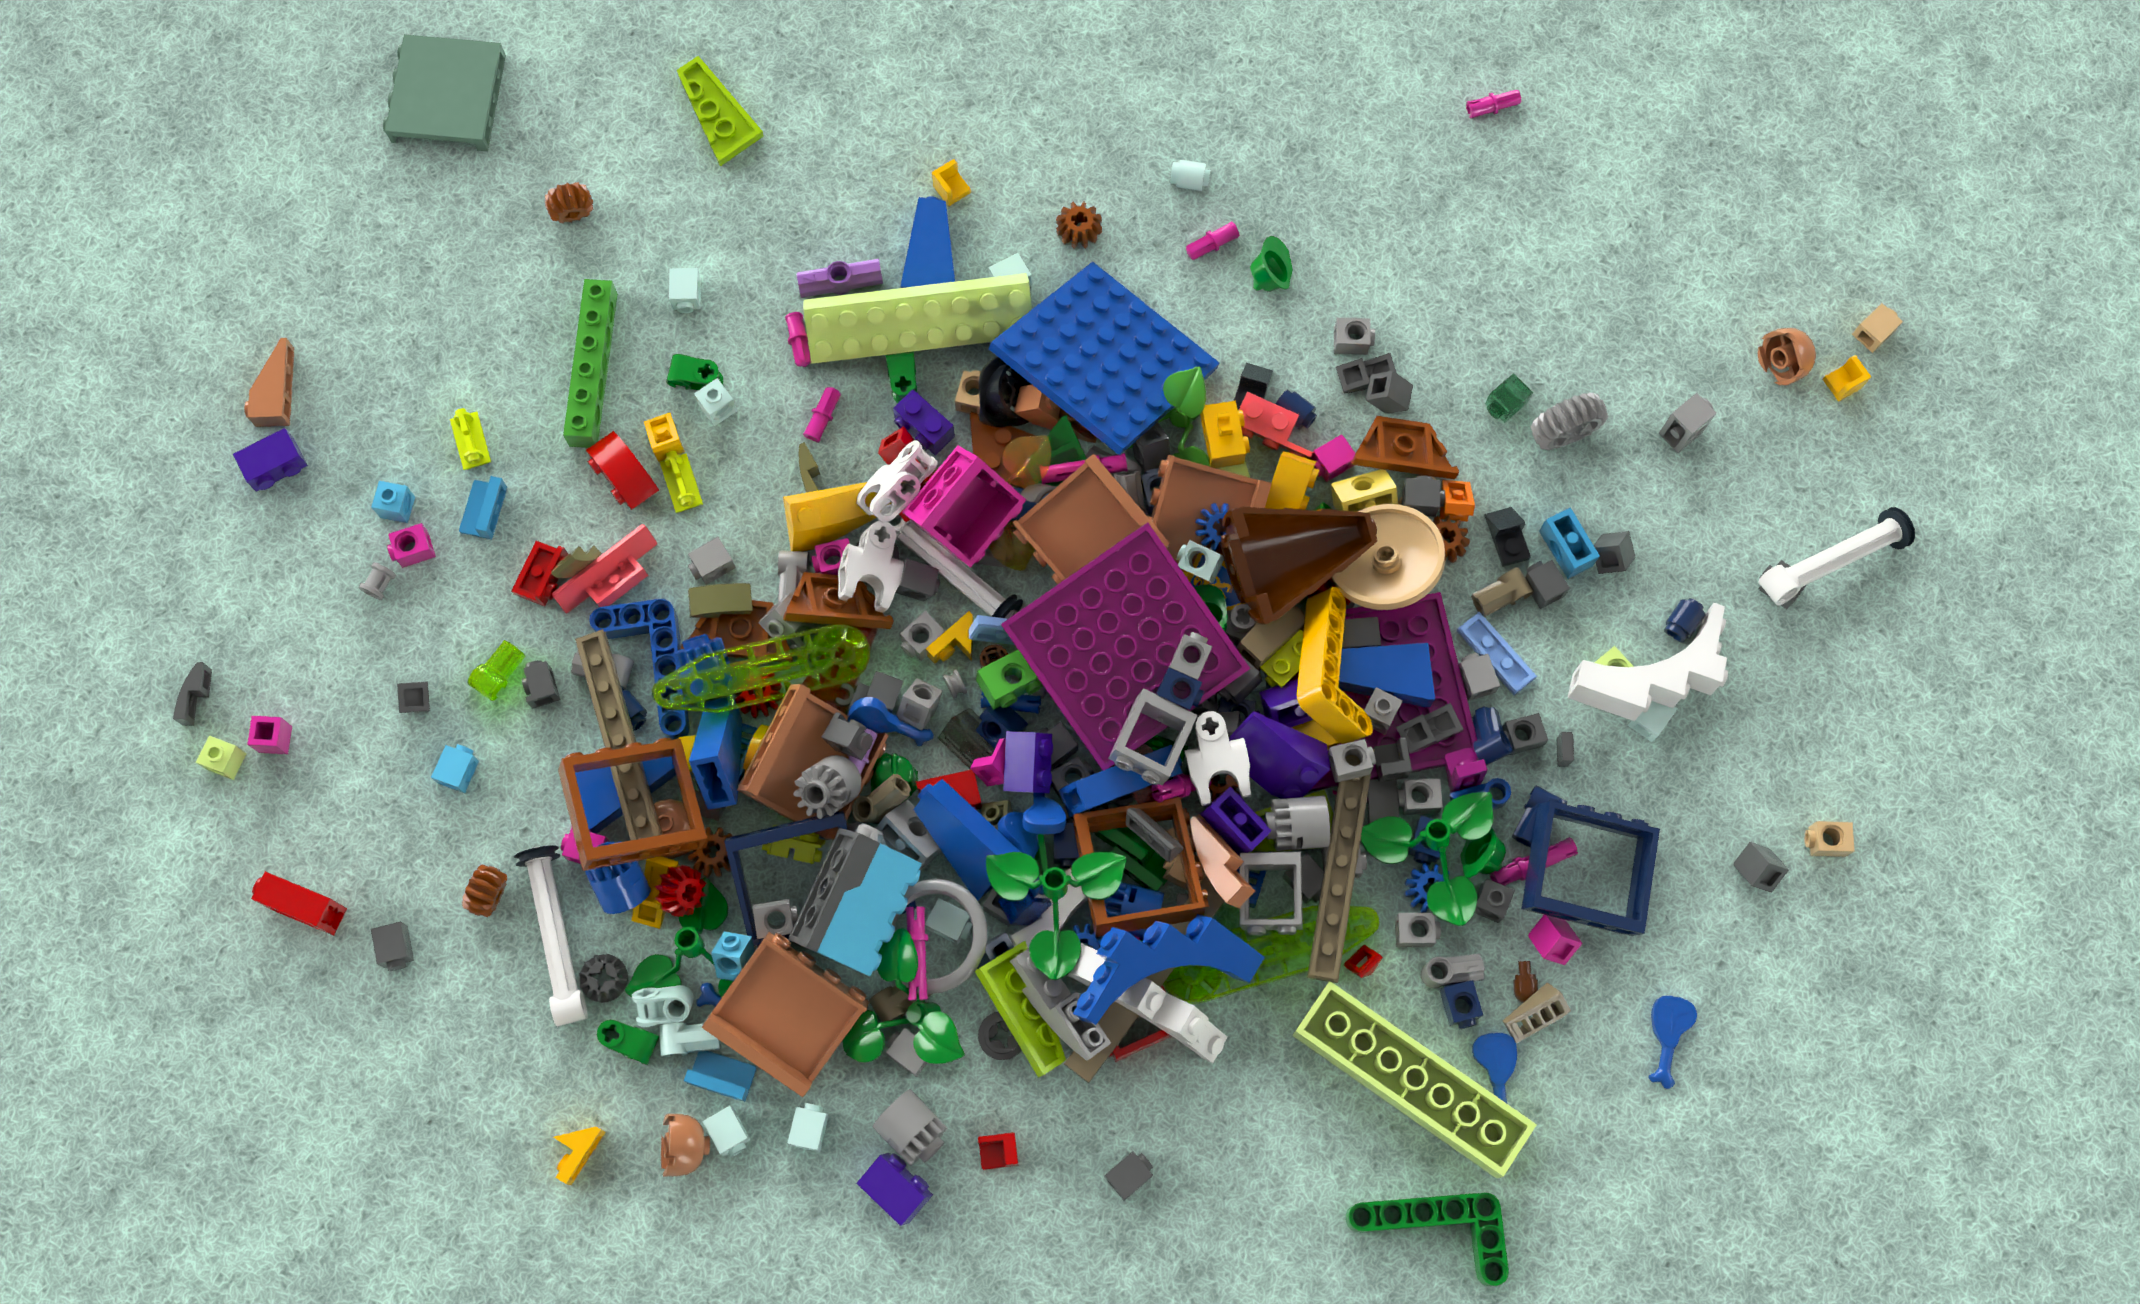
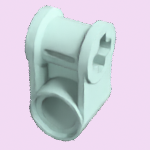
M684 985L637 990L632 994V1000L636 1003L638 1010L637 1025L640 1027H650L657 1024L684 1021L688 1017L694 1001L692 991ZM672 1001H681L685 1006L677 1007Z

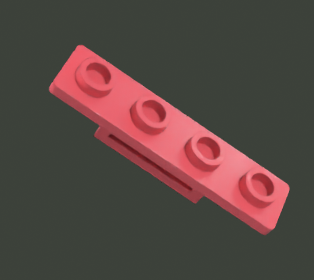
M1247 392L1239 410L1243 411L1245 426L1241 427L1242 435L1252 439L1253 435L1264 439L1262 444L1271 449L1278 450L1280 446L1289 450V453L1311 459L1313 452L1288 441L1299 415Z
M641 524L556 589L552 596L565 613H569L588 597H591L598 607L610 606L649 576L636 560L655 547L657 541L648 528Z

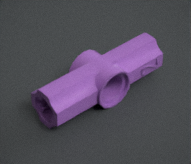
M879 259L850 264L843 261H835L827 268L797 273L801 298L827 293L844 295L851 289L883 284ZM837 276L846 277L844 280L841 281L834 280V278H836Z

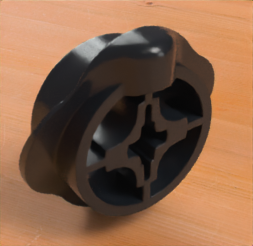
M999 357L990 360L983 367L979 376V420L985 425L999 428L1024 425L1029 421L1014 413L1010 407L1012 406L1015 409L1020 387L1032 384Z

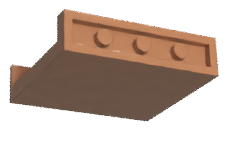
M1094 454L1086 459L1080 468L1018 521L1015 520L1013 522L1017 527L1013 533L1024 545L1029 542L1036 551L1032 555L1042 567L1048 564L1055 573L1051 577L1057 584L1147 522L1166 548L1170 546V542Z
M1168 455L1167 460H1161L1157 476L1162 477L1159 489H1153L1150 505H1154L1151 517H1147L1170 542V546L1166 549L1178 564L1179 561L1176 558L1183 544L1187 545L1189 540L1201 545V541L1206 537L1205 534L1202 536H1196L1195 531L1204 529V525L1195 523L1196 519L1206 520L1201 514L1202 509H1206L1212 514V503L1217 504L1219 513L1223 503L1229 505L1228 511L1240 507L1265 508L1272 483ZM1218 519L1219 523L1213 524V528L1217 530L1218 536L1221 535L1220 532L1226 531V527L1223 528L1222 519ZM1212 540L1204 547L1211 550ZM1219 542V546L1216 552L1223 555L1222 548ZM1196 554L1193 557L1192 565L1194 564L1198 554Z
M802 684L789 686L737 788V791L793 822L817 816V813L808 816L806 814L808 809L806 805L801 808L797 806L802 799L801 796L796 797L793 795L799 789V786L795 784V780L802 776L803 771L825 757L839 755L847 759L849 758L846 754L835 751L822 738L836 712L843 715L847 720L848 715L810 694L811 689ZM876 733L877 738L868 756L869 764H865L860 775L861 789L856 798L860 797L863 786L871 780L874 773L872 768L876 760L886 750L887 745L885 742L889 736L886 733ZM856 798L840 809L844 810L846 821L852 811V805ZM835 827L814 833L819 834L820 837L826 840H834L839 829Z
M768 932L701 1028L798 1095L804 1097L816 1076L857 1019L867 1010L869 1001L865 999L867 996L862 990L855 986L849 988L842 983L841 977L829 968L824 970L816 965L815 958L805 951L799 953L790 947L791 942L778 933L773 935Z

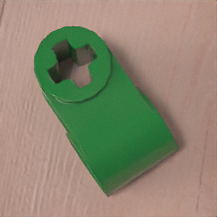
M914 351L886 355L892 396L896 403H899L912 389L917 392ZM907 386V391L902 392L901 387Z
M674 354L672 355L666 383L674 388L678 385L685 387V390H700L717 378L723 385V376L719 372L717 364L712 360Z
M611 1019L601 1023L597 1029V1039L602 1045L621 1053L622 1056L634 1059L645 1065H648L660 1037L641 1028L632 1027ZM616 1027L619 1037L618 1039L612 1038L609 1042L606 1032L608 1030L613 1031Z

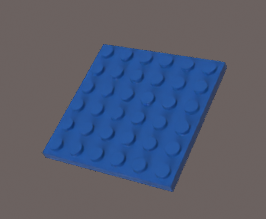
M1093 261L995 338L989 346L991 352L1119 456L1175 407L1168 403L1163 391L1164 382L1171 374L1199 366L1205 380L1220 364Z

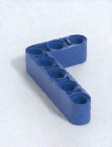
M654 599L595 609L590 615V625L595 632L603 629L608 639L650 633L660 728L667 738H671V740L688 736L690 725L686 690L673 655L676 651L681 650L678 616L673 605L666 599ZM661 611L670 612L666 619H656ZM631 616H641L637 623L628 624ZM602 620H612L607 628H599ZM663 639H673L670 646L666 648L659 647ZM669 665L676 667L671 675H662L665 667ZM669 694H679L677 701L674 703H665V699ZM672 722H682L678 731H668V727Z

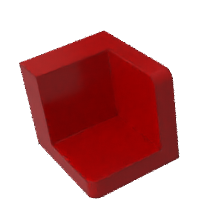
M1015 1132L978 1137L981 1167L983 1170L1019 1166Z

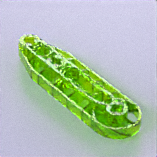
M831 624L713 651L697 657L658 680L653 686L652 698L658 706L665 709L720 713L784 698L791 685L790 680L812 675L814 686L807 687L811 691L843 684L858 678L866 670L870 660V646L866 637L857 628L846 624ZM819 632L812 642L810 634ZM804 635V647L784 651L781 640ZM776 643L777 653L755 658L752 647ZM838 647L845 649V655H841L843 657L842 660L835 657V652H839ZM747 648L748 660L726 664L723 654ZM807 653H810V659L814 667L809 666ZM718 655L720 666L700 671L696 670L695 665L708 657ZM798 655V661L789 663V661H785L780 664L760 668L758 664ZM817 656H825L823 660H816ZM852 663L857 668L856 672L849 667ZM799 665L801 669L799 671H794L782 675L761 679V676L782 670H790L793 666ZM833 665L839 666L835 679L830 677ZM690 668L691 673L679 675ZM724 673L732 676V680L728 681V686L721 683L712 684L711 679L715 681L724 679ZM819 674L823 678L831 680V682L820 684ZM695 679H701L704 683V688L699 694H693L690 690V685ZM784 682L786 692L763 697L762 687ZM666 687L672 690L682 689L684 695L679 692L670 695V700L661 697V694L666 692ZM755 689L758 699L734 704V693ZM727 696L729 706L704 708V700ZM697 702L699 707H689L683 705Z
M1319 905L1302 908L1303 913L1318 911ZM1350 906L1349 922H1347L1344 944L1358 941L1345 950L1343 947L1342 956L1370 938L1377 931L1380 921L1375 910L1366 906ZM1294 911L1278 915L1275 917H1271L1268 919H1286L1289 917H1293ZM1361 916H1363L1364 920H1370L1367 929H1365L1364 925L1354 926L1352 930L1350 929V925L1357 923ZM1303 920V930H1296V934L1281 935L1276 930H1270L1269 935L1249 941L1246 938L1245 930H1242L1241 927L1229 930L1233 934L1240 933L1241 940L1252 948L1271 942L1272 946L1256 951L1263 956H1269L1275 952L1276 957L1263 960L1257 970L1280 963L1284 973L1282 975L1260 981L1256 971L1253 976L1255 983L1231 989L1228 978L1232 977L1220 970L1206 971L1207 966L1186 965L1176 967L1163 985L1168 994L1189 1004H1201L1308 972V967L1288 972L1286 961L1309 955L1310 958L1313 941L1308 946L1307 942H1301L1300 939L1304 933L1308 937L1314 936L1316 921L1305 924ZM1188 967H1192L1194 971L1199 970L1200 974H1197V980H1192L1191 976L1184 975V973H1187ZM1223 980L1226 991L1215 994ZM1203 981L1213 990L1211 993L1201 986ZM1187 988L1190 989L1188 999L1185 998Z

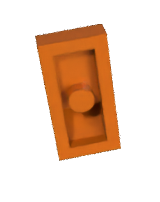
M1442 480L1441 490H1445L1444 507H1440L1439 518L1445 519L1447 515H1450L1451 520L1456 521L1460 519L1461 521L1468 522L1469 515L1473 516L1475 509L1470 482Z

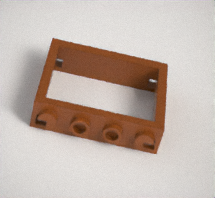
M661 738L654 743L645 745L635 742L621 749L613 750L611 747L598 749L595 753L583 755L581 752H575L561 759L558 772L582 871L702 849L707 836L681 739ZM672 757L690 830L593 847L575 773Z
M1180 797L1167 799L1160 803L1154 801L1074 814L1073 829L1079 857L1094 853L1090 833L1128 827L1126 825V813L1129 808L1143 810L1155 822L1172 820L1176 840L1184 847L1179 855L1191 904L1107 918L1104 900L1088 898L1096 937L1104 936L1112 927L1129 932L1147 929L1155 921L1171 925L1192 921L1197 914L1204 916L1205 908L1209 907L1208 893L1206 889L1201 890L1199 880L1203 879L1201 863L1195 862L1193 853L1196 852L1192 834L1189 835L1187 825H1190L1189 812L1187 813V809H1183Z

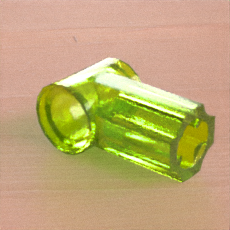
M504 640L485 664L478 665L472 671L467 683L487 699L494 701L498 698L496 695L501 688H506L507 679L526 656L513 644Z

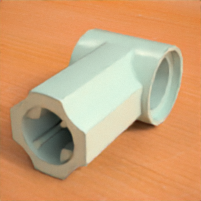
M668 1023L659 1025L661 1057H670V1054L686 1056L688 1052L721 1049V1041L701 1028L703 1024Z

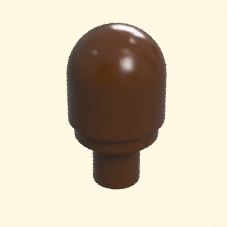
M1518 961L1519 975H1515V980H1513L1514 995L1521 1003H1524L1538 991L1536 974H1531V961Z

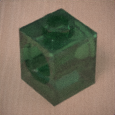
M1513 373L1489 394L1485 403L1487 410L1493 418H1500L1505 423L1529 402L1533 391Z

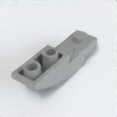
M1029 948L1010 961L1027 986L1022 991L1051 1029L1085 1060H1089L1111 1044L1098 1023L1094 1025L1082 1021L1073 1014L1080 997L1079 993L1076 991L1071 994L1062 979L1050 980L1038 970L1031 961Z

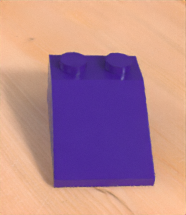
M1255 711L1229 737V741L1244 738L1250 762L1249 777L1268 793L1280 799L1304 797L1330 770L1326 743Z

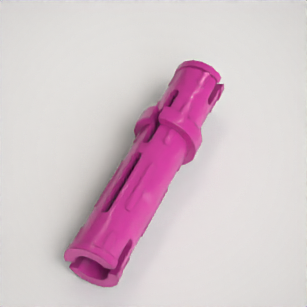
M1122 453L1120 456L1114 455L1101 458L1099 455H1095L1110 473L1128 472L1125 453ZM1085 460L1040 466L1042 484L1066 480L1085 463Z
M1568 837L1549 846L1545 868L1578 854L1577 846L1572 838ZM1530 855L1523 858H1514L1512 863L1503 866L1500 871L1491 873L1490 879L1504 886L1517 880H1526Z
M921 906L916 907V920L914 919V908H905L907 931L914 942L918 956L917 974L914 980L909 982V1001H917V987H919V999L928 1000L925 941H928V934H925V907Z

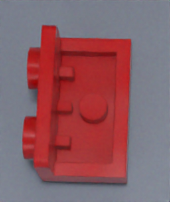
M536 540L511 592L516 596L545 607L548 600L553 599L552 593L558 587L556 583L559 578L555 577L551 572L561 560L569 555L565 548L561 546L555 548Z

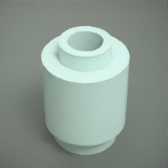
M1180 160V163L1173 162L1170 184H1175L1177 188L1202 191L1203 186H1209L1211 170L1206 169L1205 163Z

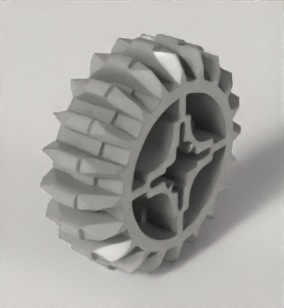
M1583 393L1579 396L1575 395L1561 403H1556L1555 406L1541 413L1531 425L1532 435L1540 448L1545 450L1557 449L1591 435L1592 432L1604 425L1608 418L1606 406L1598 394Z

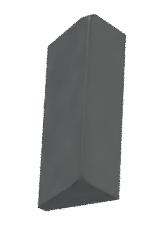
M1129 808L1127 810L1126 825L1167 862L1170 863L1183 850L1184 847L1143 810L1138 808Z

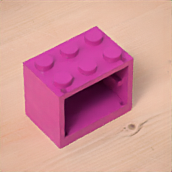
M957 445L902 513L949 553L971 568L973 564L978 563L984 557L985 550L992 541L997 540L1002 535L1006 524L1021 512L1022 505L1026 499L978 456Z

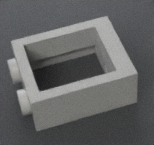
M1143 688L1135 699L1108 759L1114 761L1115 765L1122 770H1132L1142 775V778L1148 783L1163 785L1171 776L1197 715ZM1140 713L1179 731L1164 766L1125 747Z
M1301 852L1240 853V857L1244 861L1240 866V875L1248 883L1249 871L1294 870V919H1250L1248 898L1240 907V926L1242 930H1247L1249 935H1264L1266 930H1278V934L1293 935L1296 934V930H1303Z

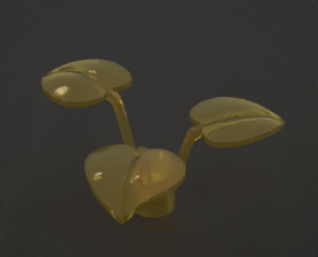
M1046 435L1019 437L1012 440L1005 447L1003 464L1008 471L1013 473L1005 480L1008 484L1018 477L1021 483L1031 486L1037 484L1045 477L1051 461V447ZM936 468L931 475H929L926 479L923 480L924 485L929 481V479L938 470V468ZM1014 521L1006 524L1002 535L997 540L992 541L989 549L1000 563L1008 568L1022 571L1026 569L1035 549L1029 542L1024 545L1013 533L1017 527L1013 524Z

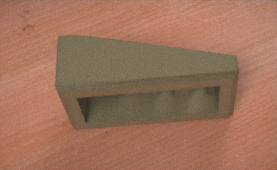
M1546 983L1503 1020V1023L1510 1036L1518 1043L1563 1018L1571 1009L1563 994L1549 983ZM1521 1021L1523 1025L1519 1028L1517 1023Z

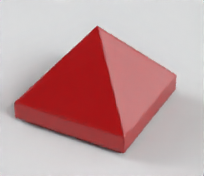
M1364 944L1343 965L1360 978H1364L1375 971L1383 957ZM1367 955L1368 960L1360 968L1356 965Z

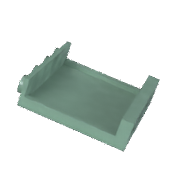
M404 34L402 45L398 46L397 51L398 67L393 71V92H390L388 95V117H384L383 131L387 134L391 143H396L397 137L472 143L477 151L488 152L506 58L501 43Z

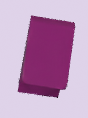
M1472 748L1445 754L1444 760L1450 793L1482 783L1488 769L1484 759L1476 760Z

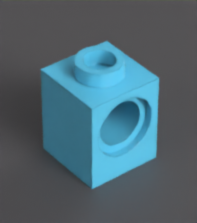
M379 481L371 508L380 518L408 523L415 496L405 485Z
M457 744L456 748L445 745L431 778L440 785L465 793L479 760L472 755L474 751L465 746Z
M723 932L711 952L717 978L730 981L735 980L755 952L752 936Z

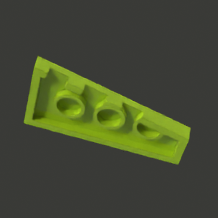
M696 56L676 70L720 167L764 137L760 127L699 56Z
M1023 941L980 967L975 973L1039 1078L1065 1062L1066 1057L1058 1035L1045 1022L1023 993L1022 989L1027 986L1010 962L1028 949L1026 941Z

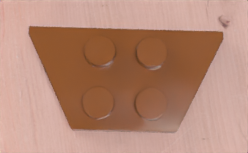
M971 411L970 424L973 454L978 456L1014 488H1026L1028 485L1034 484L1035 482L1026 462L1044 438L1012 426L999 428L985 425L979 420L978 414Z
M1376 416L1351 461L1352 465L1453 480L1459 475L1457 466L1452 467L1445 457L1447 450L1443 443L1437 439V434L1430 423Z
M809 572L803 573L783 616L784 621L891 629L894 623L891 615L885 616L882 612L875 611V596L867 590V586L863 581H858L855 593L846 602L838 597V575Z
M752 600L753 611L750 614H721L719 618H700L695 625V630L688 638L707 634L711 640L717 637L722 638L728 657L793 664V657L786 638L777 644L758 623L774 606L773 602Z

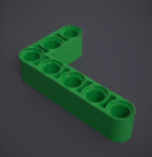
M1491 1193L1361 1202L1352 1205L1346 1212L1345 1220L1347 1226L1351 1230L1360 1233L1470 1224L1477 1279L1485 1286H1498L1503 1284L1508 1278L1509 1268L1501 1205L1497 1197ZM1480 1199H1485L1491 1206V1212L1488 1216H1482L1477 1210V1203ZM1450 1201L1457 1203L1460 1208V1215L1457 1219H1452L1447 1215L1446 1206ZM1418 1204H1423L1429 1209V1218L1425 1222L1420 1221L1415 1215V1208ZM1388 1206L1394 1207L1398 1211L1399 1219L1395 1224H1390L1385 1220L1384 1211ZM1356 1209H1362L1368 1215V1222L1364 1227L1358 1226L1353 1220V1213ZM1484 1231H1489L1494 1235L1495 1243L1492 1248H1486L1481 1242V1235ZM1488 1263H1493L1498 1267L1499 1275L1494 1281L1488 1279L1485 1274V1267Z

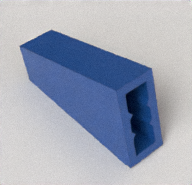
M933 196L918 198L900 288L955 282L946 201Z
M1428 643L1342 649L1338 688L1343 691L1372 696L1377 687L1402 700V703L1431 707L1435 701L1429 645Z
M734 696L705 702L689 759L690 766L708 810L736 805L738 801L737 788L739 785L742 717Z
M1169 745L1143 756L1164 766L1173 747ZM1180 756L1169 778L1182 773ZM1114 766L1077 780L1059 789V792L1070 818L1074 814L1083 813L1153 784L1146 782L1142 775L1132 770L1125 771Z
M672 757L642 761L651 794L676 776ZM610 767L575 773L589 832L598 834L623 815Z
M943 779L934 786L928 784L918 794L917 797L920 801L913 810L967 889L979 901L992 889L986 871L987 855H1000L1021 851Z

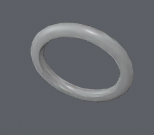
M943 879L923 880L917 882L913 887L909 886L904 895L908 899L907 905L916 898L928 894L947 895L957 900L970 916L973 926V941L967 958L959 968L941 978H927V994L943 993L965 982L978 968L985 953L987 943V922L983 909L977 899L965 887L953 881ZM898 914L895 915L892 921L894 927L899 917ZM902 982L909 988V982Z

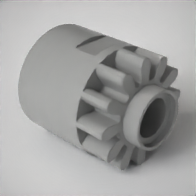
M831 755L825 757L803 771L802 776L795 780V784L799 786V789L793 795L796 797L801 796L802 799L797 806L801 808L806 805L808 807L806 811L808 816L813 813H817L819 819L826 815L832 816L858 796L861 789L859 770L852 761L843 756Z
M1325 796L1272 800L1271 812H1265L1264 822L1271 829L1266 838L1273 839L1276 851L1329 847L1330 821Z
M911 1089L899 1096L872 1126L910 1166L919 1159L924 1163L927 1162L945 1143L940 1137L948 1129Z

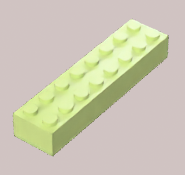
M1027 273L808 299L803 302L811 364L992 342L1032 310Z
M1331 981L1324 987L1292 1035L1496 1179L1504 1177L1537 1125Z

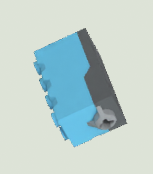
M859 825L856 832L839 828L788 940L851 969L871 976L872 972L881 963L882 955L879 954L882 943H888L893 937L895 927L892 925V921L895 915L902 914L907 906L908 899L904 895L908 886L913 887L919 880V869L922 863L887 847L883 833L869 825Z

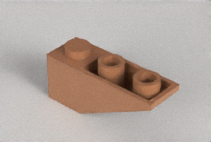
M1033 385L1020 387L1014 413L1035 425L1050 430L1066 414L1078 439L1096 443L1097 437L1036 387Z

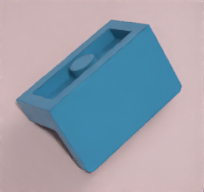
M490 476L489 482L474 480L459 528L460 533L492 540L507 491V485L502 478Z
M698 1051L692 1070H687L684 1082L746 1102L757 1068L754 1065L710 1051Z

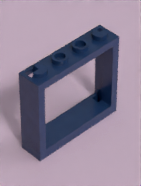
M1550 798L1549 801L1538 804L1521 909L1629 936L1645 934L1660 829L1648 826L1649 823H1645V820H1624L1622 815L1618 813H1597L1595 808L1591 806L1567 805L1568 801L1564 799L1556 800ZM1553 817L1637 839L1626 917L1541 896Z
M844 810L837 811L832 816L826 815L822 819L815 816L725 839L724 842L747 936H752L754 946L757 945L758 947L764 938L757 939L753 908L739 850L835 827L848 830ZM786 934V935H782V936H784L785 938L788 939L789 936H790V934Z

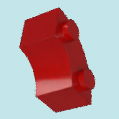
M614 431L586 449L591 458L587 461L596 475L602 473L614 488L610 492L620 505L625 503L632 510L659 491L650 475Z

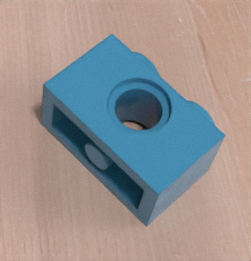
M1571 507L1546 519L1539 530L1567 579L1593 567L1600 557Z

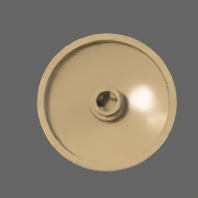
M1381 504L1358 511L1370 513L1377 526L1376 536L1378 541L1341 573H1335L1331 577L1334 585L1340 590L1342 595L1353 603L1376 610L1402 608L1425 597L1438 583L1445 566L1444 542L1437 526L1420 511L1403 505Z

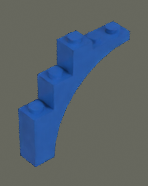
M1199 914L1188 924L1185 935L1170 924L1155 921L1146 930L1143 942L1125 930L1112 927L1103 936L1100 948L1096 953L1105 961L1096 969L1093 981L1087 991L1079 997L1073 1014L1082 1021L1096 1025L1110 1005L1128 988L1149 975L1173 967L1186 965L1210 966L1233 979L1250 983L1265 957L1215 919Z

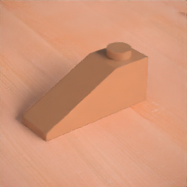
M280 338L249 390V401L245 402L244 410L246 417L255 427L290 426L294 347L287 338Z

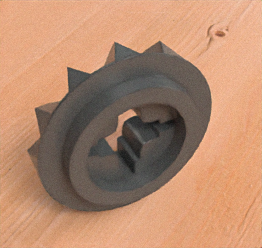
M610 954L594 955L589 961L584 962V966L579 973L580 988L589 999L601 1003L618 998L625 990L628 982V972L624 963L619 958ZM605 968L606 974L615 980L605 981L600 990L599 981L591 977V975H599Z
M999 1011L987 1016L979 1027V1044L986 1055L996 1060L1012 1059L1022 1051L1012 1034L1007 1038L1008 1048H1005L1000 1040H989L998 1034V1023H1000L1001 1028L1003 1027L1005 1032L1010 1031Z

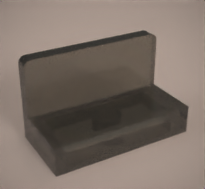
M968 708L952 717L937 738L971 770L970 767L974 759L992 756L995 749L975 731L981 720L972 709Z

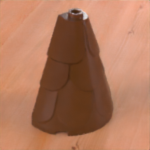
M1240 507L1228 511L1222 520L1223 528L1226 527V534L1221 536V544L1229 579L1240 603H1247L1251 608L1248 611L1250 617L1264 625L1278 620L1303 598L1315 592L1335 573H1341L1378 541L1376 523L1371 518L1370 513L1323 508L1313 511L1293 508Z

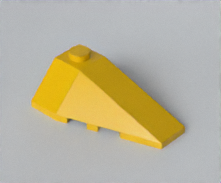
M867 482L784 496L783 501L791 551L813 550L816 545L832 542L876 519V516L866 514L856 504L858 494ZM871 492L865 497L867 507H870L871 501L877 495L876 492Z

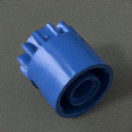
M707 634L699 635L683 641L684 649L673 653L690 702L713 698L738 686L722 638L717 637L711 640Z
M605 842L598 846L614 844L615 842ZM638 861L585 871L602 910L607 914H618L628 911L642 903L651 892L650 885Z
M1121 882L1117 892L1111 897L1104 899L1107 918L1161 909L1165 893ZM1147 929L1129 931V933L1140 937V941H1143Z

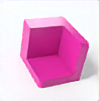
M1006 738L999 739L992 756L974 759L970 767L987 787L1004 784Z
M1543 915L1528 934V937L1543 959L1566 965L1582 945V942L1567 921Z

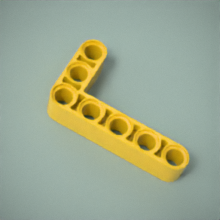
M1332 587L1307 599L1297 700L1305 713L1338 742L1345 744L1371 735L1373 725L1369 715L1338 688L1346 601L1337 587Z

